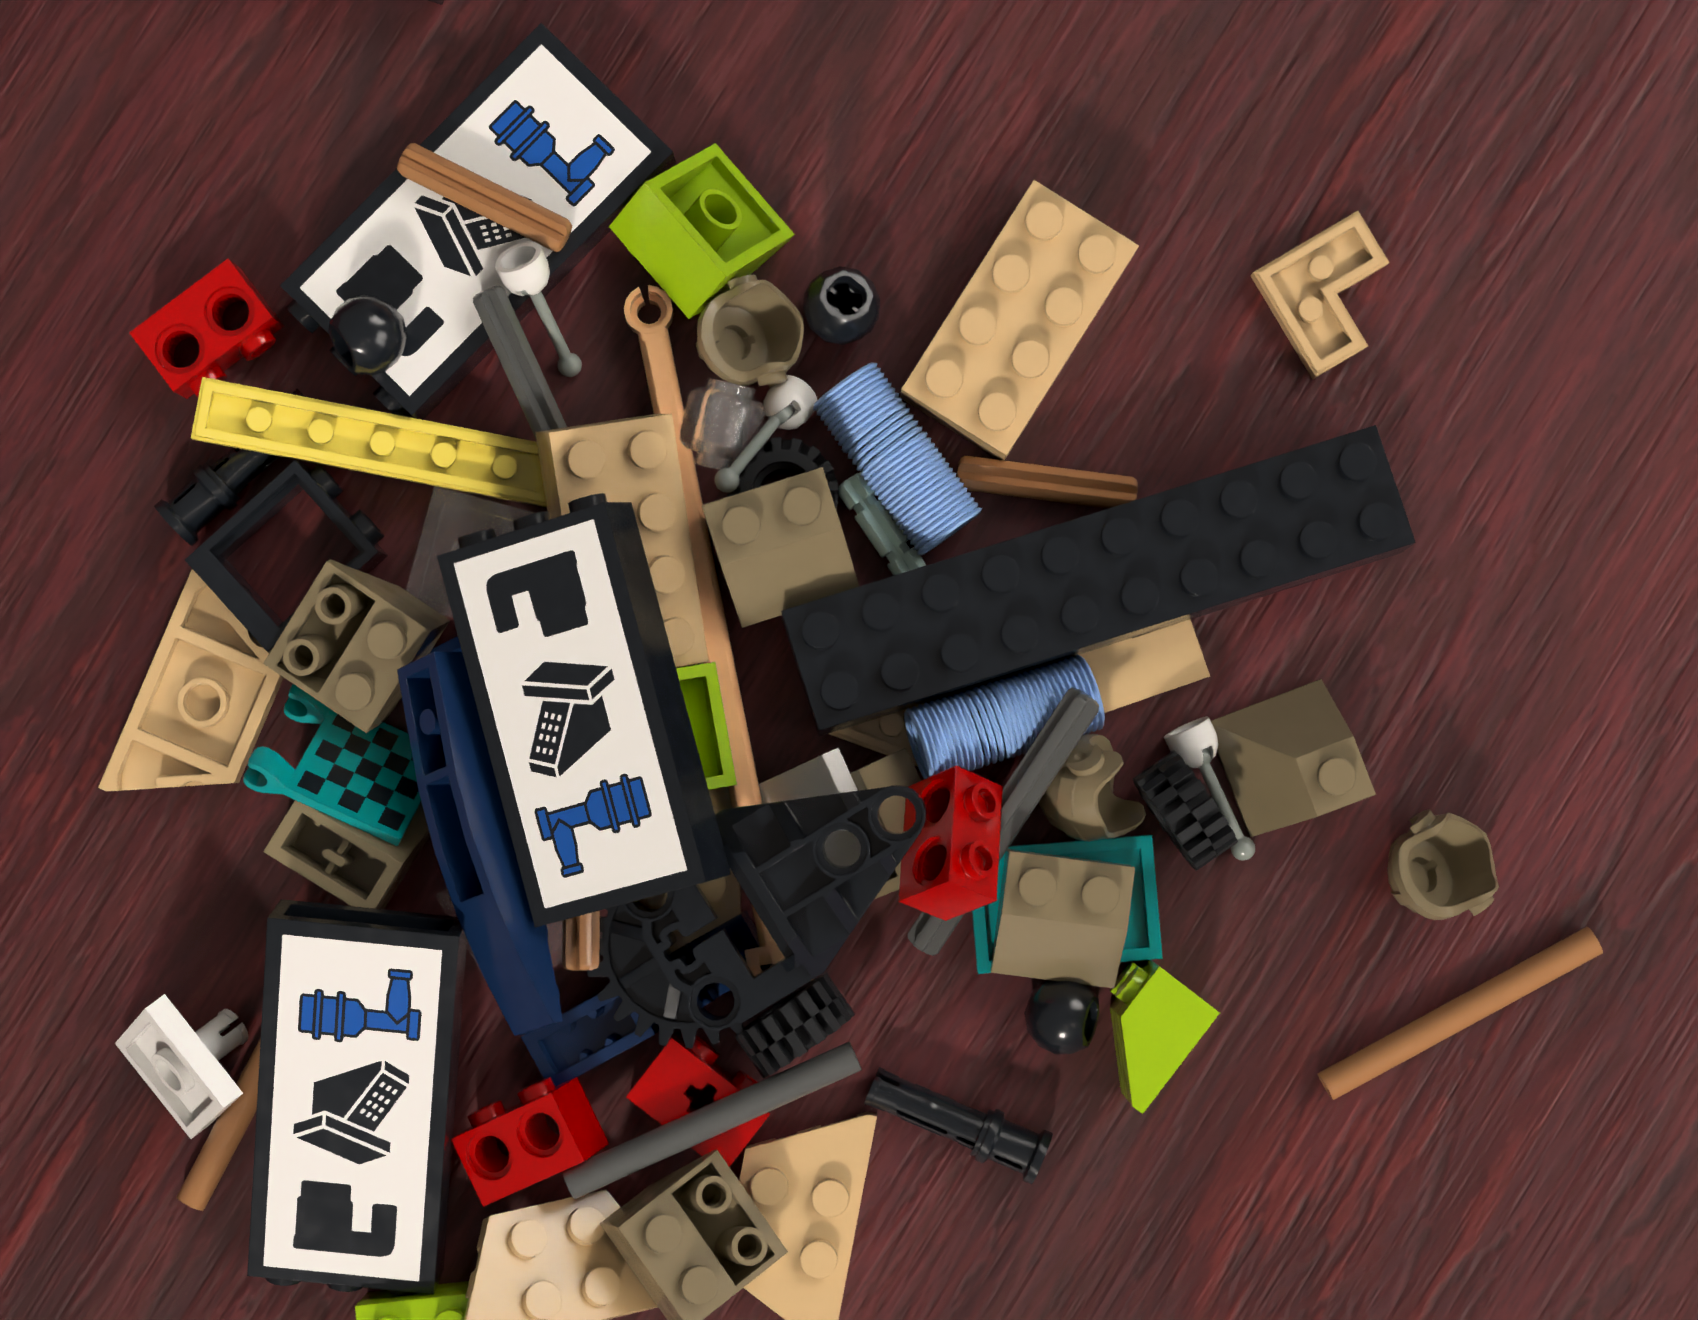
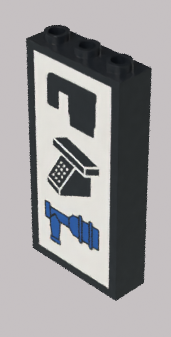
M542 23L420 144V146L567 218L571 222V234L560 252H554L540 245L550 269L548 283L541 290L544 298L611 231L609 225L646 181L677 164L673 151ZM396 168L280 286L293 298L285 308L312 334L320 326L329 334V322L336 309L350 298L368 295L380 297L391 303L404 318L407 340L405 349L397 363L385 372L371 375L380 384L373 394L393 414L403 416L408 411L414 418L424 420L494 349L473 304V297L493 286H501L504 288L519 322L535 308L530 295L520 296L513 294L503 284L495 268L497 258L505 250L520 243L534 241L403 177ZM333 346L329 351L346 367ZM347 368L353 375H358V373H355L349 368Z
M605 493L573 500L568 503L570 513L551 519L549 511L517 518L512 521L514 531L497 537L494 529L482 530L461 536L457 539L459 549L437 555L535 928L731 875L632 502H607Z
M284 899L279 901L268 916L247 1276L262 1277L269 1283L280 1286L295 1285L302 1281L327 1284L329 1288L340 1292H353L362 1288L389 1290L394 1296H407L418 1293L434 1295L444 1270L453 1146L451 1138H453L467 950V938L458 917Z

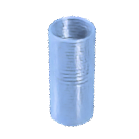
M872 362L853 372L827 391L814 403L813 411H817V416H821L820 420L824 421L825 426H828L827 430L831 431V435L835 436L836 441H839L838 445L842 446L843 453H848V459H853L852 465H857L856 470L861 471V477H864L863 480H866L867 485L871 486L870 490L874 491V495L878 496V500L882 501L881 505H884L885 510L889 511L888 515H891L892 520L896 521V525L900 526L899 530H903V535L907 536L906 540H910V545H914V550L918 551L917 555H923L972 521L981 513L982 508L978 507V503L974 502L975 498L970 497L971 493L967 492V488L963 487L964 483L960 482V478L956 477L955 472H952L953 468L949 467L948 462H945L946 458L942 457V453L938 452L937 447H934L935 443L931 442V438L927 437L928 433L921 432L923 426L918 425V420H913L914 414H908L910 408H906V403L902 402V398L898 397L899 393L895 392V388L891 387L892 383H889L888 378L884 377V373L880 372L881 368L877 367V363Z
M1076 654L1074 657L1070 656L1068 659L1058 660L1057 663L1054 661L1051 664L1042 665L1040 668L1030 669L1028 672H1019L1017 675L1013 674L1011 677L1007 676L1005 679L1001 678L993 683L988 682L986 686L982 684L979 688L975 686L972 690L967 689L965 692L960 691L952 696H943L941 700L937 698L935 701L931 700L929 703L925 702L923 705L919 704L917 707L907 708L904 712L906 731L914 758L923 778L926 779L956 765L968 771H973L975 768H982L983 765L988 766L990 762L995 764L997 760L1002 762L1004 758L1010 759L1016 755L1026 754L1070 688H1076L1087 693L1099 704V712L1085 733L1089 734L1091 731L1101 730L1105 721L1104 707L1096 680L1086 660Z

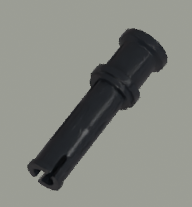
M298 388L292 393L293 395L305 397ZM232 448L212 466L208 463L204 466L199 465L193 470L195 478L168 502L161 499L154 507L164 520L189 545L193 546L199 541L197 533L224 509L232 511L238 506L237 502L240 500L238 493L280 456Z
M879 1067L864 1102L865 1105L888 1112L904 1121L971 1149L970 1155L974 1156L975 1160L980 1163H984L989 1159L1015 1170L1023 1175L1024 1182L1031 1185L1040 1170L1053 1136L1052 1132L1045 1129L1038 1134L1005 1119V1112L995 1109L993 1111L989 1109L987 1113L965 1106L956 1102V1100L900 1078L898 1075L888 1072Z

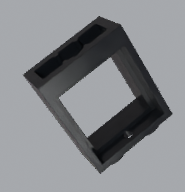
M296 460L292 462L185 559L188 565L267 652H271L294 613L283 622L232 566L227 558L303 489L360 551L346 566L369 574L388 556L377 544L384 537V534L360 509L351 515L336 499L343 492V489L319 464L310 470L306 465Z

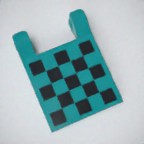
M292 684L289 689V698L284 705L285 715L297 722L321 725L296 769L270 748L257 747L248 760L249 767L243 777L244 784L257 792L283 794L395 846H399L421 803L409 734L384 722L365 733Z

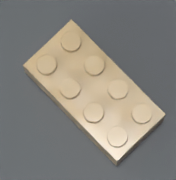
M1033 180L901 389L900 398L996 459L1005 460L1130 263L1139 245Z
M651 414L535 432L547 511L550 512L551 519L570 513L569 502L594 494L605 493L607 502H632L675 667L709 662L672 414Z

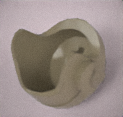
M754 274L727 281L730 290L711 300L702 310L698 319L696 348L699 358L703 359L708 368L718 377L733 385L748 386L758 382L759 386L769 385L770 388L788 380L786 372L796 363L802 347L804 324L800 312L776 286L767 280H757V276Z
M1098 734L1083 735L1039 801L1042 812L1051 825L1062 830L1068 837L1090 842L1097 839L1116 838L1136 829L1146 816L1145 808L1141 803L1124 800L1113 794L1114 777L1124 763L1122 756L1118 752L1113 751L1110 741L1105 736Z
M1427 809L1409 820L1412 824L1411 830L1395 840L1390 847L1388 856V881L1391 887V894L1400 905L1406 906L1412 912L1432 920L1448 919L1468 909L1473 916H1476L1489 907L1494 901L1493 895L1498 890L1499 885L1491 844L1487 834L1478 826L1452 813L1434 815L1430 809Z

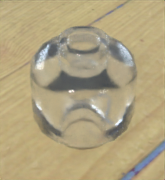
M708 378L706 387H695L689 392L679 439L686 448L697 451L694 460L695 464L719 470L729 468L732 460H736L763 427L766 415L764 405L759 400L754 399L756 389Z

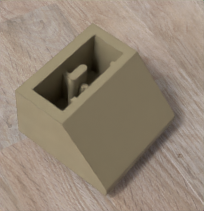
M330 559L326 561L263 664L367 733L387 721L402 698L397 669L428 655L450 620L400 586Z
M295 800L263 852L350 906L385 909L429 838L430 832L422 802L399 846H395Z
M712 1150L649 1185L600 1223L667 1320L705 1319L788 1252L718 1150Z

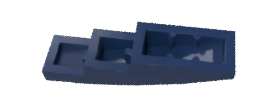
M745 910L736 917L671 953L676 958L686 954L692 962L696 960L693 949L702 941L724 928L745 962L744 950L760 946L756 927L747 910ZM773 964L761 966L762 971L771 967ZM721 983L705 985L701 995L703 1006L711 1003L722 994L730 991V989ZM599 993L563 1012V1022L527 1033L521 1038L543 1078L551 1077L554 1085L558 1086L659 1032V1025L653 1023L641 1037L635 1035L639 1014L633 1012L617 1022L613 1016L622 1002L620 996L600 1002L597 997Z

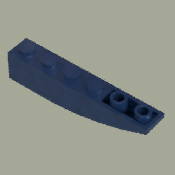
M432 652L397 669L418 790L435 855L465 936L482 975L514 1036L524 1035L563 1022L560 993L555 980L548 943L547 925L536 928L534 926L463 653Z

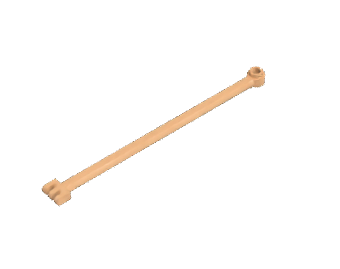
M648 285L649 302L659 307L661 316L655 323H643L638 318V313L641 307L645 306V302L638 287L626 298L624 314L631 330L638 334L653 413L672 414L709 661L703 664L716 663L737 785L728 787L732 808L763 804L668 332L674 315L672 302L665 291L657 286ZM751 903L760 947L744 951L747 965L753 975L756 976L762 972L761 966L774 965L785 957Z

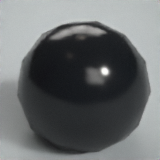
M839 266L824 271L810 282L804 293L803 312L810 329L825 342L845 345L862 339L873 330L879 319L880 298L874 283L857 269Z
M361 295L350 298L336 309L329 322L328 332L335 351L346 367L355 373L374 375L385 372L398 362L405 349L407 331L404 318L391 303L380 297Z
M1052 980L1040 983L1030 994L1024 1012L1027 1031L1039 1047L1055 1055L1073 1054L1088 1048L1097 1027L1099 998L1089 985L1072 981Z

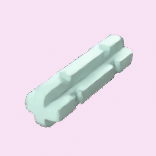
M861 472L854 474L839 485L838 493L849 510H855L857 513L855 520L881 558L887 557L890 562L887 567L893 575L926 566L922 557L917 555L918 551L914 550V547L909 548L906 543L908 541L906 540L907 536L903 535V530H899L900 526L896 525V521L892 520L891 515H888L889 511L885 510L884 505H881L882 501H877L874 491L870 490L871 486L867 485L866 480H863L864 477H861Z

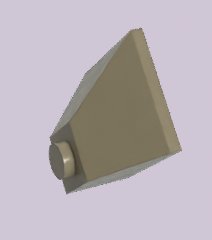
M1322 679L1211 720L1219 743L1217 754L1249 837L1306 821L1376 795L1355 738Z

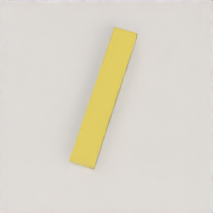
M202 377L191 434L192 440L547 507L538 446L535 441Z

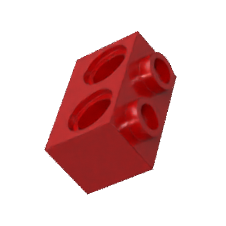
M228 258L130 331L129 334L172 391L188 399L193 394L197 398L199 397L202 377L225 381L227 375L224 371L244 357L246 361H251L265 353L276 342L273 334L284 327V325L243 270ZM234 302H246L249 308V316L246 323L239 329L226 330L222 320L225 309ZM196 338L200 349L196 361L188 367L178 368L174 361L176 346L184 339Z
M957 765L908 786L923 798L926 806V822L922 831L901 860L898 902L947 921L997 901L1003 786ZM907 798L905 800L903 832L909 830L916 820L914 805Z
M551 1077L536 1082L519 1091L517 1095L521 1103L508 1109L504 1108L501 1100L484 1106L467 1116L471 1127L451 1138L483 1207L578 1165L609 1145L577 1077L558 1086L554 1085ZM546 1114L556 1121L559 1127V1135L554 1133L548 1126ZM496 1137L506 1145L509 1157L500 1151Z

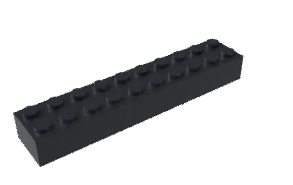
M1374 425L781 611V615L818 736H823L907 708H912L931 700L934 701L943 696L946 697L960 691L972 689L975 686L978 687L988 682H994L1001 678L1004 679L1019 672L1022 673L1042 665L1045 666L1048 663L1051 664L1054 661L1057 662L1076 654L1080 655L1189 619L1204 616L1404 552L1416 542L1377 427Z

